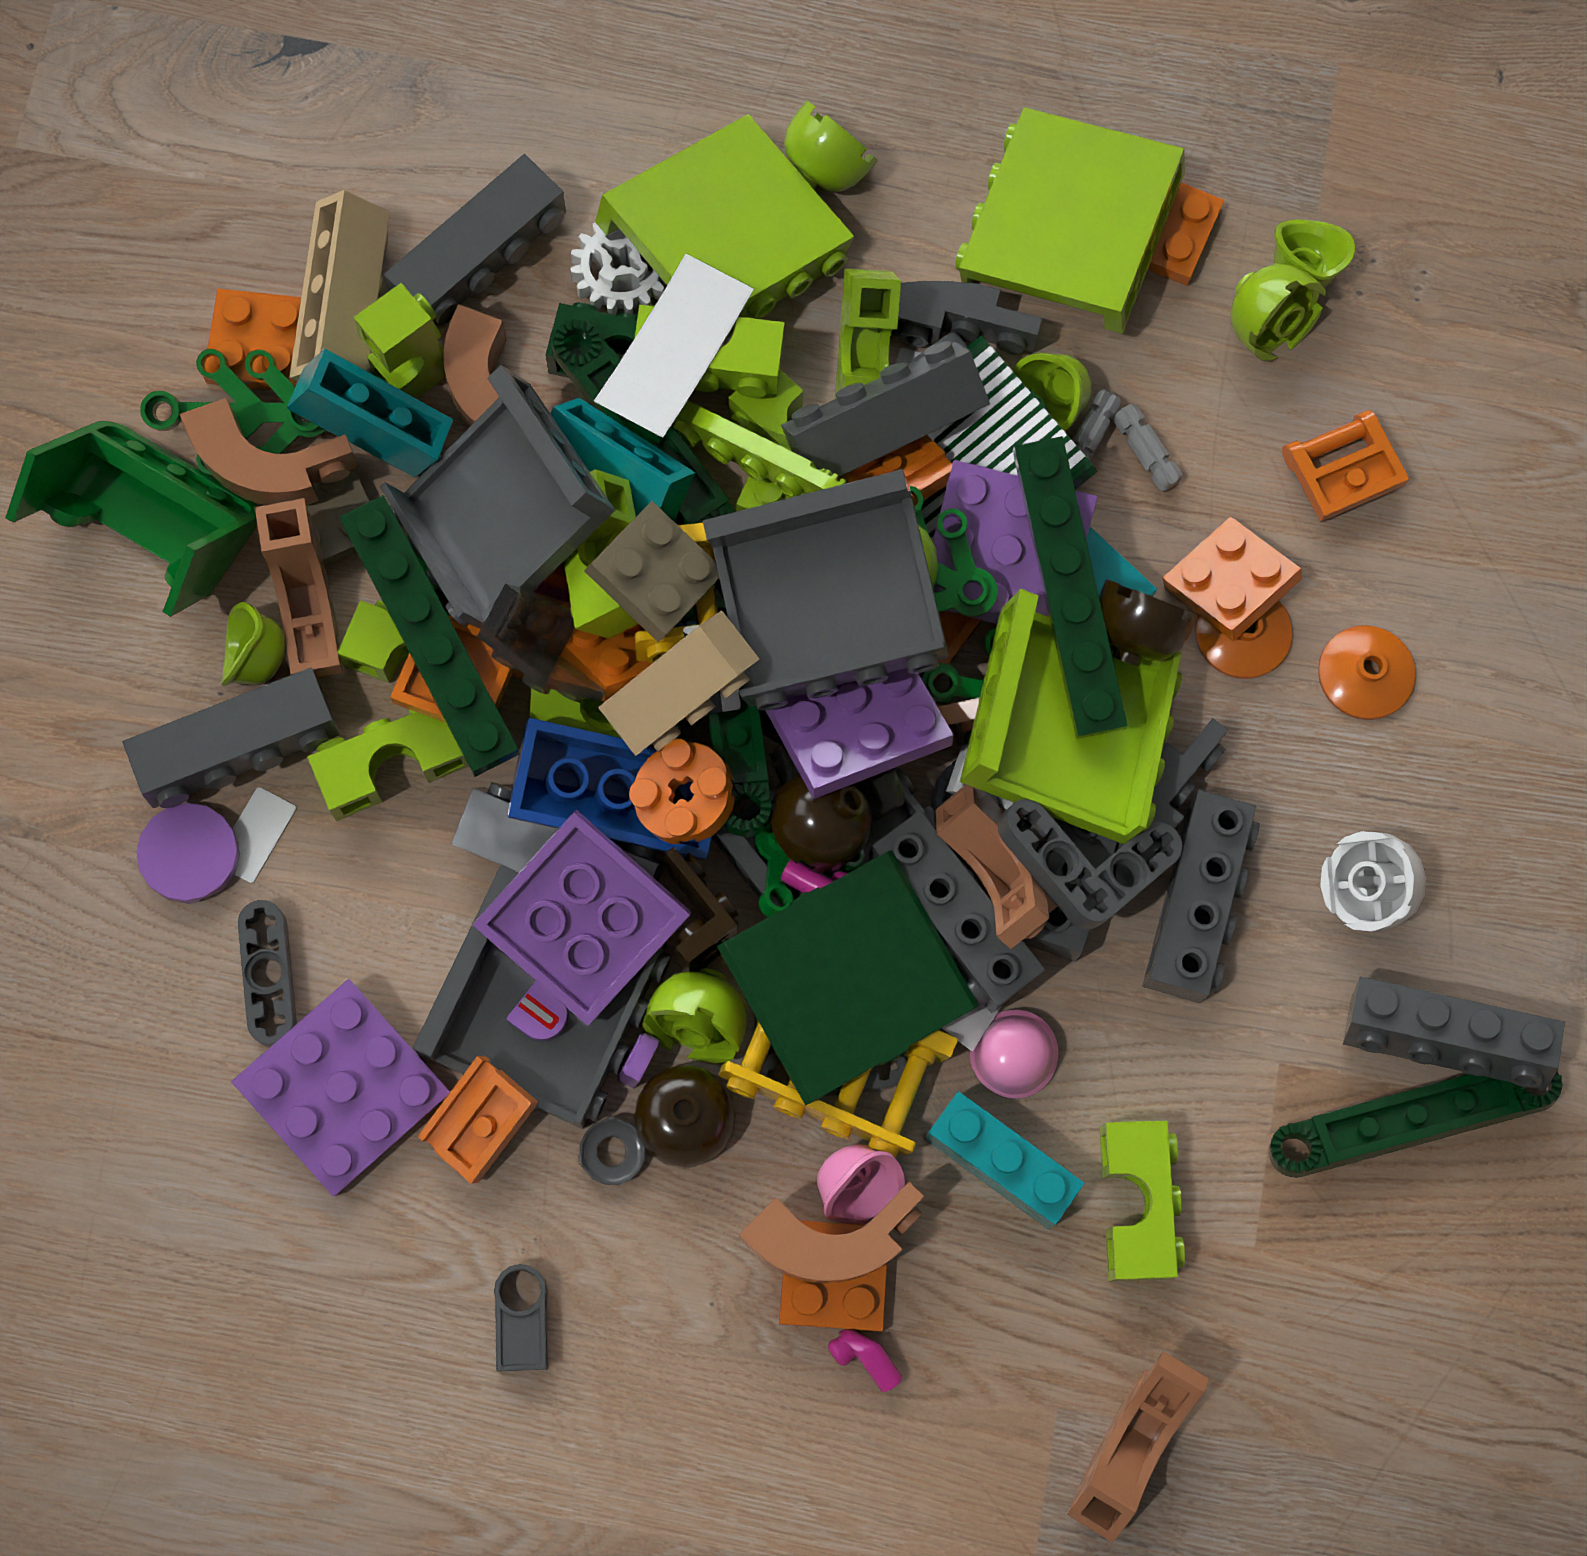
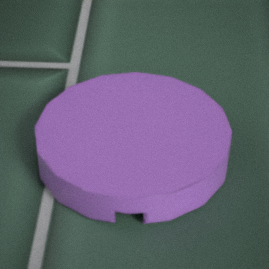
M192 803L166 808L154 816L142 831L136 852L139 871L148 885L169 901L186 904L200 902L201 899H206L211 895L215 896L224 890L236 873L240 857L236 834L227 820L208 806Z

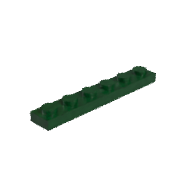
M1063 436L1015 445L1013 448L1014 460L1076 739L1126 729L1128 727Z
M382 495L339 516L350 541L474 777L520 755L517 745L385 496Z

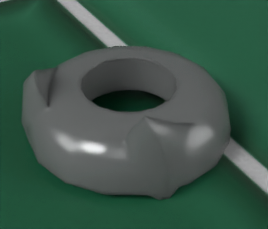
M608 1117L594 1123L585 1132L580 1143L578 1162L593 1180L604 1185H619L631 1180L640 1171L645 1159V1146L639 1139L637 1130L632 1124L621 1119ZM610 1136L620 1139L625 1147L623 1161L613 1167L603 1165L597 1157L598 1144L604 1138Z

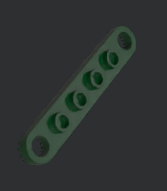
M572 319L569 322H563L555 332L552 341V354L587 402L695 472L677 515L682 525L703 523V520L736 512L730 504L728 497L672 425L662 438L594 402L621 359L599 335L598 330H595L591 323L588 324L582 319L581 321ZM572 335L581 336L589 343L590 350L584 356L579 355L576 357L575 354L572 356L569 351H566V347L563 346L564 340Z
M722 589L720 592L715 590L717 613L722 610L728 617ZM695 603V605H694L695 622H696V625H699L698 615H697V608H696V603ZM739 691V709L707 714L712 750L725 761L732 772L734 781L732 780V795L735 797L734 803L741 799H749L757 803L761 810L756 819L753 818L749 822L748 820L743 822L740 818L738 820L733 815V812H731L724 826L728 831L737 836L751 837L761 833L768 826L772 803L759 710L757 705L750 707L741 698Z
M1557 1070L1548 1085V1093L1539 1097L1537 1095L1531 1096L1530 1092H1525V1088L1511 1082L1467 1074L1313 1116L1311 1119L1288 1123L1286 1126L1279 1127L1269 1145V1158L1274 1168L1281 1174L1299 1178L1538 1113L1552 1107L1558 1099L1563 1087L1562 1076L1559 1075ZM1288 1139H1298L1308 1147L1309 1157L1303 1162L1299 1161L1296 1163L1294 1160L1291 1162L1289 1158H1285L1284 1153L1282 1154L1281 1144Z

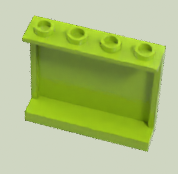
M1023 107L1017 124L1011 123L1007 129L1004 139L1005 154L1001 163L995 162L992 166L988 178V190L990 191L985 203L979 202L975 208L971 224L973 233L969 243L963 242L956 256L955 269L960 272L961 282L973 283L974 280L1104 315L1105 329L1123 334L1185 174L1184 148Z
M749 114L602 194L595 223L606 236L620 229L666 285H668L685 254H688L753 288L754 290L738 317H754L755 319H760L767 315L776 303L789 295L791 298L799 296L811 285L813 280L823 274L826 277H830L841 270L848 261L846 255L854 238V235ZM735 323L725 339L734 333Z
M1020 589L1000 611L960 782L1014 803L1021 799L1035 801L1053 818L1125 844L1140 832H1145L1150 827L1155 816L1156 805L1152 803L1154 787L1160 781L1165 767V761L1161 758L1163 743L1169 737L1174 723V717L1169 714L1172 700L1177 695L1182 683V673L1178 672L1182 652L1178 651L1172 657L1164 659L1162 662L1143 659L1140 667L1112 657L1128 727L1123 730L1076 739L1050 618L1035 612L1039 595ZM1110 645L1111 653L1113 654L1115 647Z

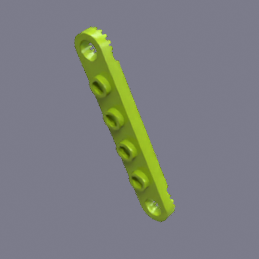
M688 400L672 423L674 429L688 446L695 447L696 444L705 447L719 462L728 464L732 461L738 464L753 479L762 482L766 478L774 482L778 489L790 498L842 485L846 482L843 478L837 481L839 479L838 475L832 474L830 470H825L824 468L818 470L812 461Z

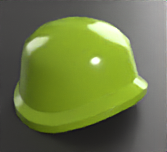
M1296 219L1283 221L1274 230L1276 242L1274 264L1296 266L1309 273L1324 288L1332 283L1337 275L1349 266L1354 257V240L1350 233L1339 226L1320 221Z
M1034 353L1022 358L1013 369L1014 374L1028 390L1031 389L1037 397L1043 399L1044 405L1051 413L1050 416L1063 431L1072 426L1077 416L1087 407L1090 401L1092 384L1088 371L1079 360L1070 355Z
M246 602L236 604L228 616L225 659L221 686L224 687L231 683L262 685L276 674L284 658L286 642L281 625L258 612L253 605Z

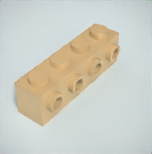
M346 190L316 201L289 377L295 381L299 380L303 368L324 348L370 373V365L367 359L370 349L360 338L353 317L378 299V293L383 282L381 271L384 250L389 240L387 229L390 212Z

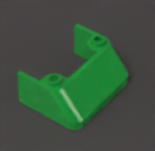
M97 421L26 452L5 518L14 523L42 510L49 514L54 522L65 527H76L95 519L170 563L164 578L171 589L162 612L172 617L212 593L254 532L257 525L255 507L258 506L254 502L234 494L216 479L128 427L111 421Z

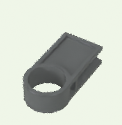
M517 1264L509 1266L501 1272L495 1282L496 1371L548 1370V1290L546 1281L541 1273L529 1265ZM518 1271H525L535 1276L541 1289L536 1303L524 1311H516L507 1306L501 1294L502 1285L506 1278Z

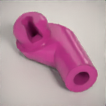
M790 860L784 868L781 881L803 893L810 892L817 887L821 889L848 873L838 871L830 879L821 873L810 871L812 868L801 862L796 864Z
M845 1329L839 1331L840 1336L829 1342L828 1350L839 1365L845 1366L856 1357L863 1364L881 1392L893 1389L902 1380V1375L883 1347L855 1330Z

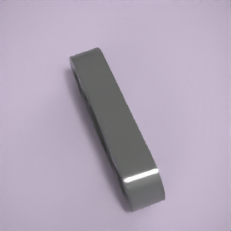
M257 900L247 904L238 917L247 1028L251 1036L260 1044L271 1047L297 1024L286 917L274 903L266 900ZM265 912L270 920L275 921V925L267 927V943L271 947L279 944V950L262 949L251 954L252 947L262 948L260 934L255 929H250V924L258 922L259 914ZM266 960H273L279 963L281 977L275 985L260 987L255 983L254 970L259 963ZM284 993V1000L273 999L275 1014L279 1018L285 1019V1025L278 1026L276 1028V1035L270 1036L269 1032L264 1028H259L260 1022L268 1019L267 1004L264 1001L256 1003V997L274 998Z

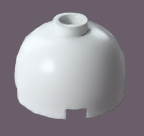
M1361 831L1346 836L1337 843L1341 845L1334 850L1332 857L1326 858L1322 866L1320 883L1325 905L1332 914H1337L1343 922L1347 923L1344 925L1353 930L1380 932L1402 925L1417 912L1425 896L1426 875L1420 857L1409 844L1391 834Z

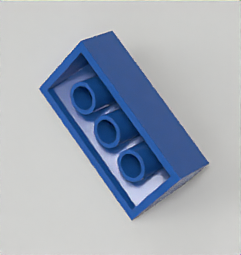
M533 718L528 719L524 727L519 750L520 755H518L507 818L559 829L571 814L578 810L610 840L664 852L674 847L680 855L684 856L689 852L694 858L707 860L711 837L699 842L695 839L687 842L679 841L681 844L664 842L654 836L637 817L635 806L630 801L629 791L642 765L657 751L653 745L648 746L635 756L622 738ZM693 782L681 784L676 788L673 799L674 804L680 799H684L687 802L692 799L694 794L690 791V786Z

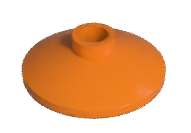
M1278 601L1253 623L1255 625L1254 633L1243 632L1237 639L1232 641L1198 614L1195 629L1196 640L1203 657L1219 672L1239 679L1257 678L1273 671L1286 657L1292 642L1291 620L1284 606Z
M1361 625L1345 629L1329 641L1319 660L1318 676L1325 696L1338 710L1354 718L1374 720L1395 713L1406 703L1415 685L1416 670L1410 651L1397 636L1376 626ZM1370 660L1378 665L1379 673L1373 675L1366 672L1363 665L1364 661Z

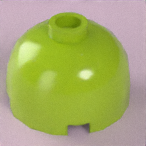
M806 100L795 113L786 129L784 146L787 157L813 189L818 185L830 192H842L856 186L869 173L878 159L870 154H867L863 159L862 155L867 149L829 116L825 115L822 117L818 112L814 117L810 114L816 106Z
M1275 263L1248 273L1237 284L1231 306L1230 317L1234 334L1261 361H1272L1278 358L1272 352L1287 341L1289 350H1291L1311 331L1323 310V307L1317 303L1319 294L1326 296V290L1309 273L1293 265Z
M703 968L699 971L693 970L674 974L657 987L648 1004L643 1027L647 1034L660 1040L659 1045L670 1051L675 1042L693 1049L686 1058L714 1064L725 1063L733 1060L736 1051L738 1053L741 1048L748 1015L744 1000L736 988L727 981V978L716 970Z

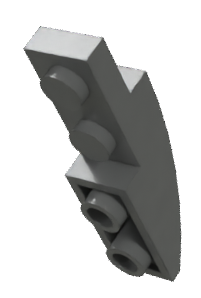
M954 281L901 283L897 329H892L891 335L899 337L908 345L924 347L926 345L932 346L939 341L941 331L957 332L965 342H974L982 336L988 343L996 344L1004 352L1011 354H1020L1022 352L1033 354L1042 318L998 307L997 303L1001 290L998 288Z
M1214 718L1211 719L1184 754H1181L1169 743H1166L1163 747L1161 758L1165 761V767L1160 781L1154 787L1152 803L1156 805V812L1152 823L1163 822L1175 829L1184 816L1169 804L1171 803L1178 809L1196 787L1189 780L1199 767L1208 772L1226 750L1219 742L1225 736L1228 729ZM1156 840L1140 856L1147 862L1155 853H1159L1163 847ZM1117 842L1114 853L1124 844ZM1114 864L1113 876L1116 881L1122 886L1132 887L1134 876L1131 870L1123 864Z

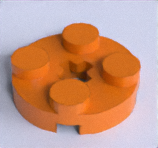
M674 739L645 761L636 776L635 782L630 787L629 797L635 806L640 822L660 840L670 844H681L679 841L687 842L693 839L699 842L714 835L728 820L734 806L735 797L732 795V780L734 781L729 766L715 751L703 744L687 743L682 739ZM693 782L690 786V791L694 794L692 799L688 802L680 799L674 804L673 799L676 788L681 784Z

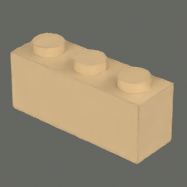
M721 610L695 628L598 708L635 756L651 744L659 751L681 734L676 725L684 718L692 726L716 707L710 700L712 696L720 691L726 699L746 684L750 679L744 671L760 659Z

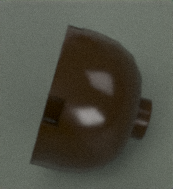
M1108 579L1105 580L1099 595L1109 644L1115 647L1112 657L1136 667H1140L1143 659L1162 661L1172 657L1185 644L1198 616Z
M799 774L776 790L773 797H777L776 809L771 811L770 824L777 843L787 857L796 864L803 860L808 865L815 867L810 870L819 874L832 872L847 864L865 848L873 828V811L868 796L858 783L813 799Z
M689 1065L666 1068L649 1079L637 1097L634 1112L637 1135L648 1153L665 1165L684 1169L705 1164L721 1154L732 1137L736 1118L732 1095L721 1079L704 1068Z

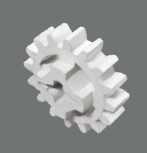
M594 222L592 223L594 236L590 237L583 233L578 236L581 249H573L571 251L572 264L575 266L570 269L572 282L578 283L577 293L580 299L591 295L590 305L597 309L605 305L607 306L608 314L616 315L618 309H624L625 313L634 314V307L639 306V304L651 306V297L659 300L665 290L663 285H666V283L654 269L652 272L648 271V265L644 263V257L620 229L606 236ZM592 262L596 264V269L599 270V279L597 281L590 271Z

